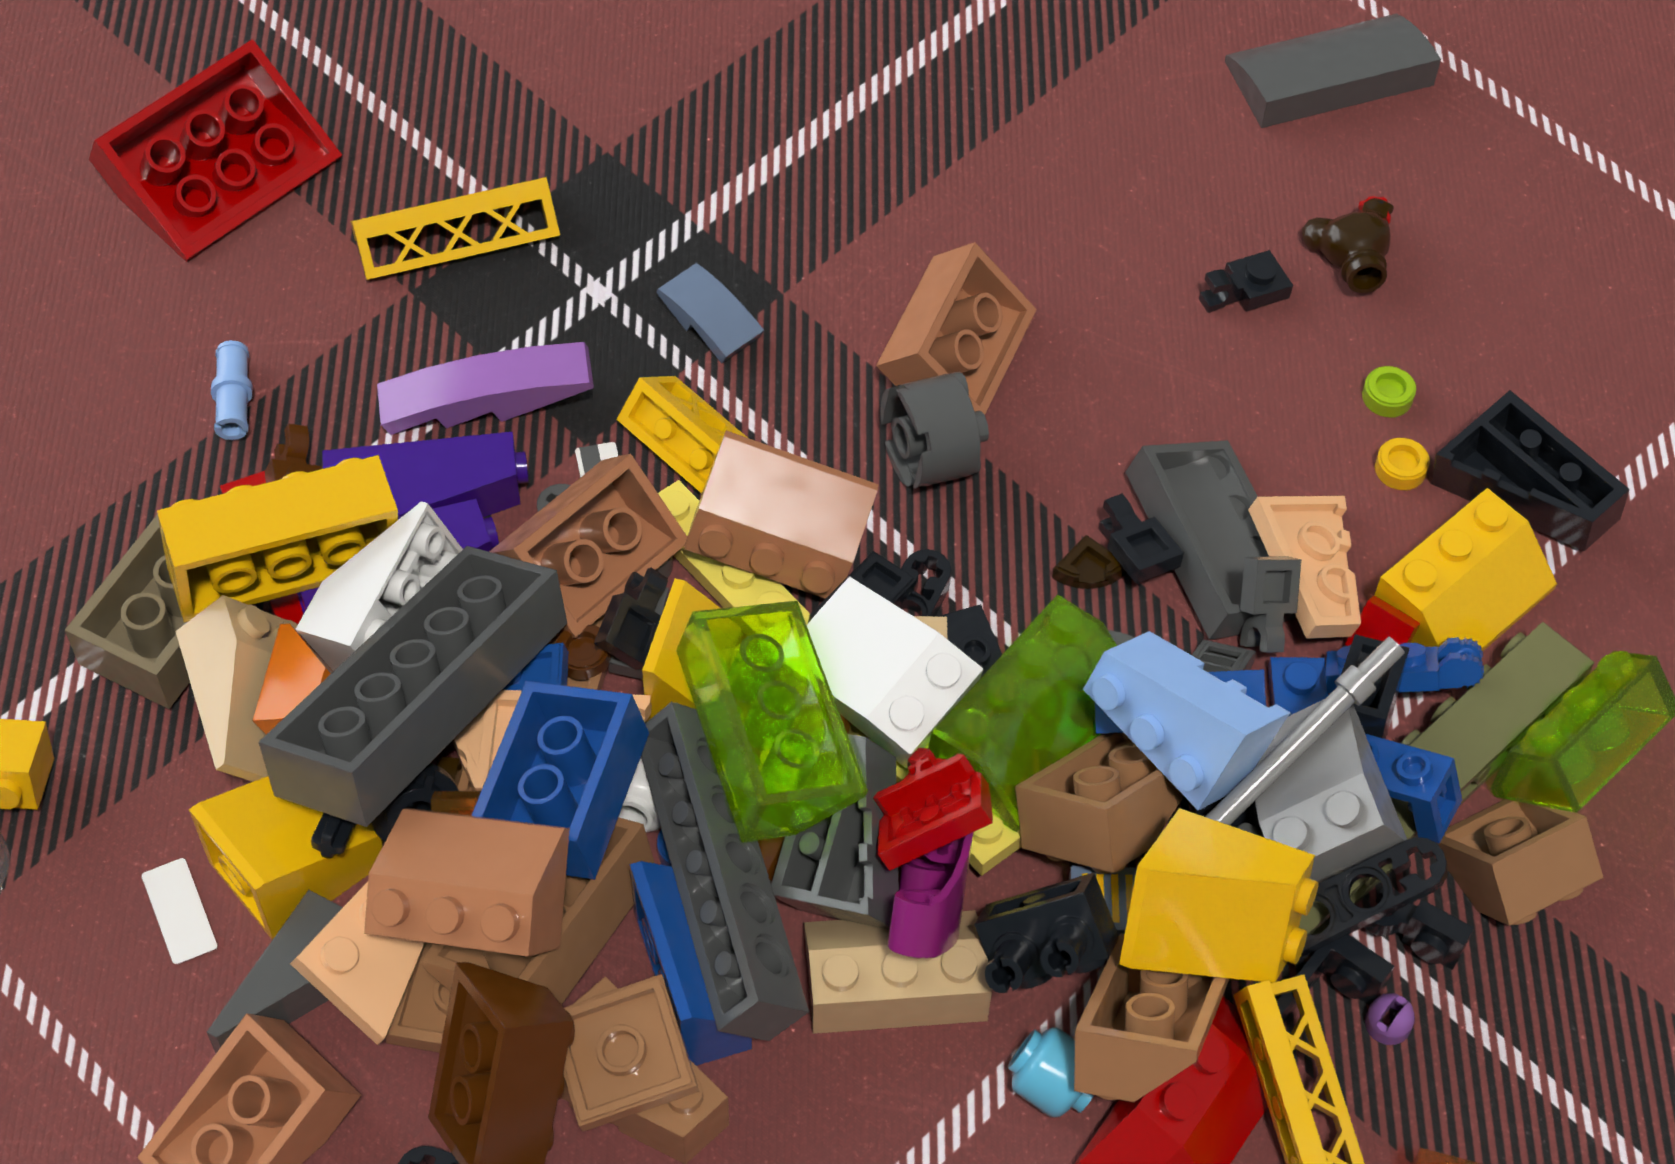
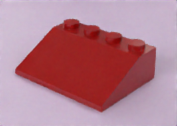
M251 39L95 139L89 161L118 198L187 262L341 159L343 155L256 42Z

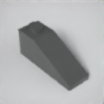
M311 890L307 891L206 1033L215 1053L218 1052L246 1013L281 1019L290 1024L328 1001L290 963L343 907Z

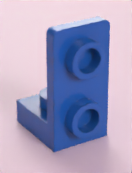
M1365 734L1390 797L1408 802V809L1410 812H1413L1418 837L1428 838L1440 844L1462 802L1454 758Z

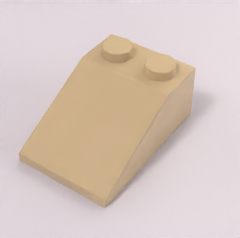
M222 595L175 632L215 769L253 782L268 776L259 746V741L266 734L252 720L280 624L290 623L296 630L298 624L225 595Z

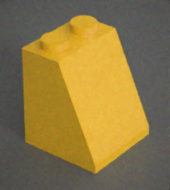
M268 776L201 801L189 809L209 863L272 940L308 890L330 901L334 900L369 875L383 847L382 839L376 834L371 823L367 827L357 824L342 854H334V857L331 859L322 857L320 851L312 848L311 838L323 812L274 796Z
M1179 808L1137 866L1119 965L1130 969L1261 982L1270 980L1271 983H1275L1287 962L1297 964L1305 946L1307 930L1299 928L1301 916L1309 914L1318 890V881L1310 879L1315 855Z

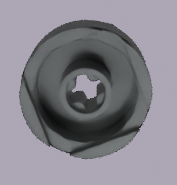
M960 371L897 385L884 391L881 400L882 425L891 423L894 438L885 441V445L893 469L905 486L914 485L913 488L925 487L970 476L980 471V443L988 440L989 428L983 412L974 411L969 398L967 381L963 373Z

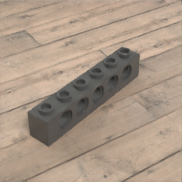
M670 702L645 723L649 736L641 757L717 1030L770 1041L809 1013L807 1002L721 717Z

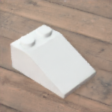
M850 576L777 658V662L877 745L894 755L896 761L906 769L910 765L908 759L918 748H925L977 687L983 672L981 666L939 632Z

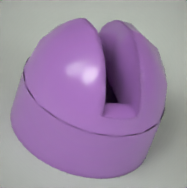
M1396 993L1382 994L1370 1004L1365 1016V1026L1370 1036L1385 1045H1396L1405 1041L1415 1023L1412 1004ZM1393 1008L1399 1012L1388 1027L1380 1021L1387 1011Z

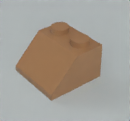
M1518 792L1447 828L1440 844L1437 843L1444 852L1449 873L1475 909L1508 926L1529 922L1536 917L1538 911L1557 901L1573 899L1583 892L1584 887L1604 878L1587 817L1523 792Z

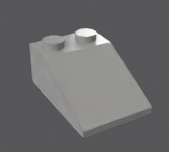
M1323 700L1288 716L1258 764ZM1354 705L1337 719L1255 800L1258 821L1264 838L1314 854L1315 858L1310 879L1318 881V884L1407 840Z

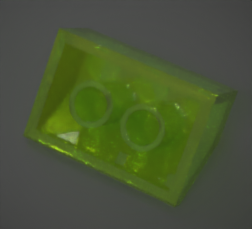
M1613 651L1604 656L1598 662L1597 667L1578 686L1567 691L1562 701L1542 720L1534 723L1528 729L1527 734L1508 752L1490 788L1494 797L1577 813L1675 717V696L1657 656L1629 653L1627 651Z

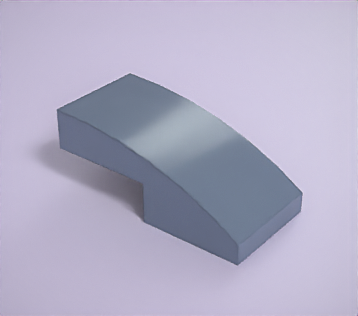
M697 263L656 291L683 328L688 331L693 327L721 364L760 338L764 332V329L744 305L718 279Z

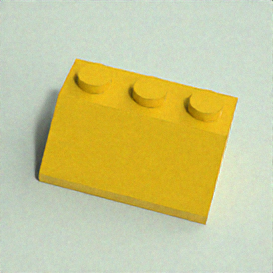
M1486 488L1380 577L1375 596L1420 623L1411 643H1419L1425 647H1439L1448 638L1459 637L1460 640H1463L1466 637V639L1472 638L1473 641H1478V645H1481V650L1484 651L1555 589L1557 582L1529 521Z

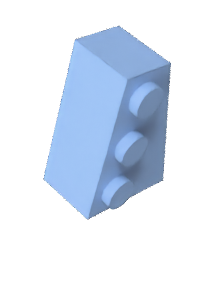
M1148 631L1104 651L1083 690L1197 810H1200L1227 796L1256 767L1291 712L1277 704L1268 708L1246 695V686L1233 679L1226 683L1203 670L1204 662Z

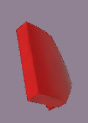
M918 748L908 759V762L911 764V766H908L909 774L902 781L878 791L873 797L884 813V816L879 820L878 855L889 871L993 823L989 784L981 772L974 770L964 754H957L949 759L936 758L930 749Z

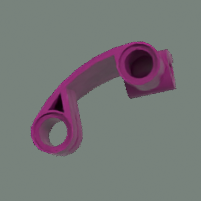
M973 833L901 865L899 891L894 895L888 948L890 950L914 958H935L949 951L957 943Z

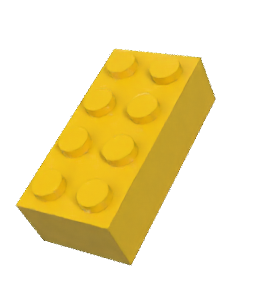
M379 455L364 459L349 458L341 461L336 466L308 473L303 471L293 472L280 480L257 486H237L225 494L201 500L185 499L176 502L169 508L157 510L167 569L184 622L190 621L222 595L247 605H253L318 588L323 580L398 520V509Z

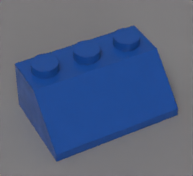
M644 861L630 864L635 918L654 976L662 974L666 981L689 1059L697 1066L752 1049V1038L717 1030L672 866Z

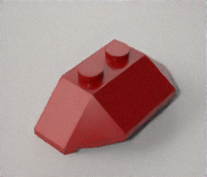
M1222 996L1197 1062L1135 1102L1119 1099L1075 1164H1231L1268 1108L1237 1007Z

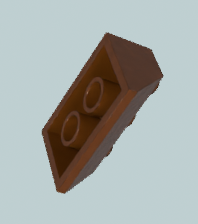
M459 962L455 965L428 1119L459 1164H545L547 1151L551 1150L554 1141L553 1121L557 1101L564 1092L563 1071L568 1048L572 1046L574 1041V1020L547 987L469 962Z

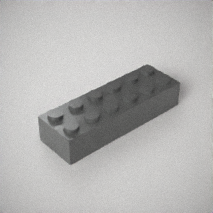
M466 546L259 741L274 796L367 827L567 624L557 570Z

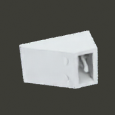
M421 501L321 582L296 631L334 671L463 549L430 505Z

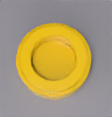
M1390 439L1379 449L1375 461V472L1380 481L1388 487L1396 490H1411L1418 487L1424 481L1430 465V458L1426 449L1412 439Z

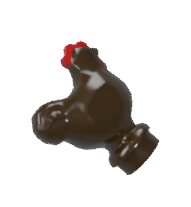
M1369 196L1366 200L1359 202V212L1348 213L1335 219L1313 218L1308 220L1302 228V238L1305 246L1311 250L1321 251L1331 264L1340 268L1343 280L1348 283L1352 291L1357 293L1375 291L1387 279L1385 255L1390 248L1391 234L1389 224L1391 222L1390 214L1393 212L1394 206L1388 203L1385 197Z

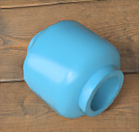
M1057 1027L1050 1028L1042 1034L1034 1029L1020 1045L1008 1065V1069L1014 1073L1012 1088L1015 1093L1051 1118L1064 1115L1071 1107L1081 1113L1094 1097L1092 1094L1074 1091L1075 1039Z

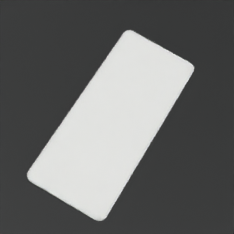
M180 858L144 872L142 879L172 962L179 964L215 950L217 943L186 860Z

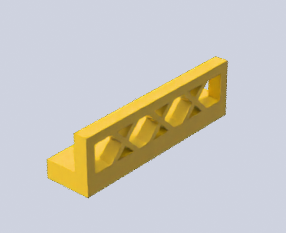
M547 177L350 221L355 241H357L366 280L560 236ZM540 199L547 228L526 232L511 222L521 203ZM512 206L505 218L493 211L494 209ZM485 212L501 222V225L491 241L478 243L462 233L473 214ZM464 217L457 229L445 222L446 220ZM437 223L453 233L443 252L430 254L413 244L424 225ZM506 227L518 233V235L500 239ZM415 228L408 240L396 233ZM388 234L405 245L394 263L374 267L367 238ZM458 238L470 244V246L451 250ZM410 248L422 255V257L403 261Z
M676 376L639 377L616 419L701 494L725 431L747 437Z
M1299 975L1275 983H1271L1270 980L1248 985L1235 993L1233 996L1285 1163L1365 1164L1305 975ZM1293 992L1300 1014L1291 1034L1285 1030L1275 998L1277 995ZM1304 1029L1309 1044L1299 1039ZM1294 1048L1315 1061L1319 1074L1310 1092L1304 1090L1293 1055ZM1322 1088L1324 1089L1327 1102L1318 1098ZM1313 1107L1333 1118L1337 1134L1328 1151L1322 1147L1311 1112ZM1341 1147L1343 1149L1346 1162L1337 1157Z

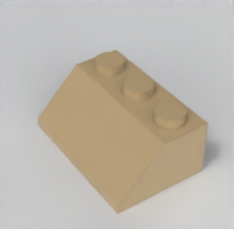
M962 911L957 943L949 951L935 958H914L893 952L888 948L889 929L846 920L804 922L813 1034L988 1021L992 989L985 980L984 973L988 959L974 926L978 919L976 911Z

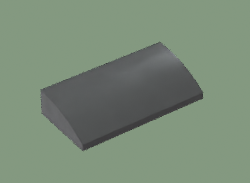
M1399 14L1388 15L1227 54L1225 57L1227 67L1261 128L1434 86L1441 58L1423 33L1413 23Z
M1228 440L1142 446L1125 473L1148 519L1156 517L1184 552L1181 567L1174 570L1208 638L1217 639L1240 635L1245 621L1253 617V614L1240 611L1245 557H1269L1248 511L1258 497ZM1295 613L1284 614L1283 622L1296 618Z

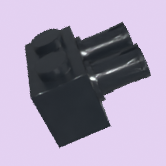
M1095 873L986 904L974 924L989 961L984 973L985 980L988 986L998 993H1007L1010 986L1012 991L1019 987L1021 989H1029L1039 986L1052 977H1063L1066 970L1068 975L1074 972L1080 974L1095 970L1107 962V958L1110 957L1119 938Z

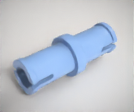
M230 340L220 343L215 351L216 377L211 383V396L216 402L215 433L226 440H237L244 437L249 429L247 403L252 399L253 385L251 380L248 379V347L239 341Z

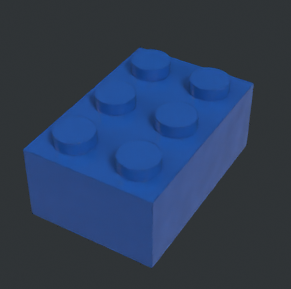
M526 681L471 816L570 828L566 875L595 879L649 736V731L633 695Z

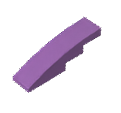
M584 342L530 346L481 354L427 367L378 383L380 423L390 435L436 418L446 429L493 412L501 422L593 389L589 348Z

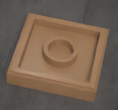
M662 974L564 1007L574 1020L575 1036L572 1046L567 1051L563 1073L577 1122L582 1132L700 1092L667 984Z

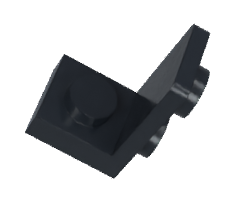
M1346 935L1300 958L1295 965L1300 970L1297 976L1305 975L1309 990L1319 977L1324 974L1331 979L1332 984L1342 994L1352 999L1359 998L1369 1006L1373 1000L1382 994L1394 969V965L1350 935ZM1293 992L1275 996L1283 1023L1286 1022L1297 1007Z

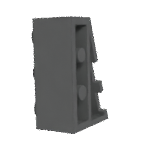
M816 729L800 784L799 798H796L771 884L775 898L800 911L890 930L894 895L899 891L898 867L889 871L878 855L879 820L884 816V813L873 797L878 791L897 783L896 757L866 737Z

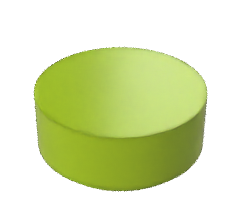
M1393 366L1379 367L1368 374L1362 391V398L1367 408L1373 413L1389 418L1398 417L1408 412L1411 408L1416 394V384L1410 374L1400 368Z

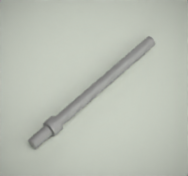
M1387 637L1358 667L1351 665L1335 680L1337 688L1205 817L1231 825L1354 703L1360 706L1376 690L1374 683L1405 654L1402 647L1392 638Z

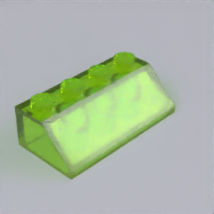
M1057 594L931 732L928 749L932 751L936 758L949 759L957 754H964L974 770L981 772L989 784L992 815L1002 820L1004 825L1015 832L1020 829L1015 786L1101 735L1096 734L1095 702L1083 688L1104 651L1117 646L1105 624Z
M798 601L692 611L676 651L741 842L796 835L864 798L868 793L866 783Z

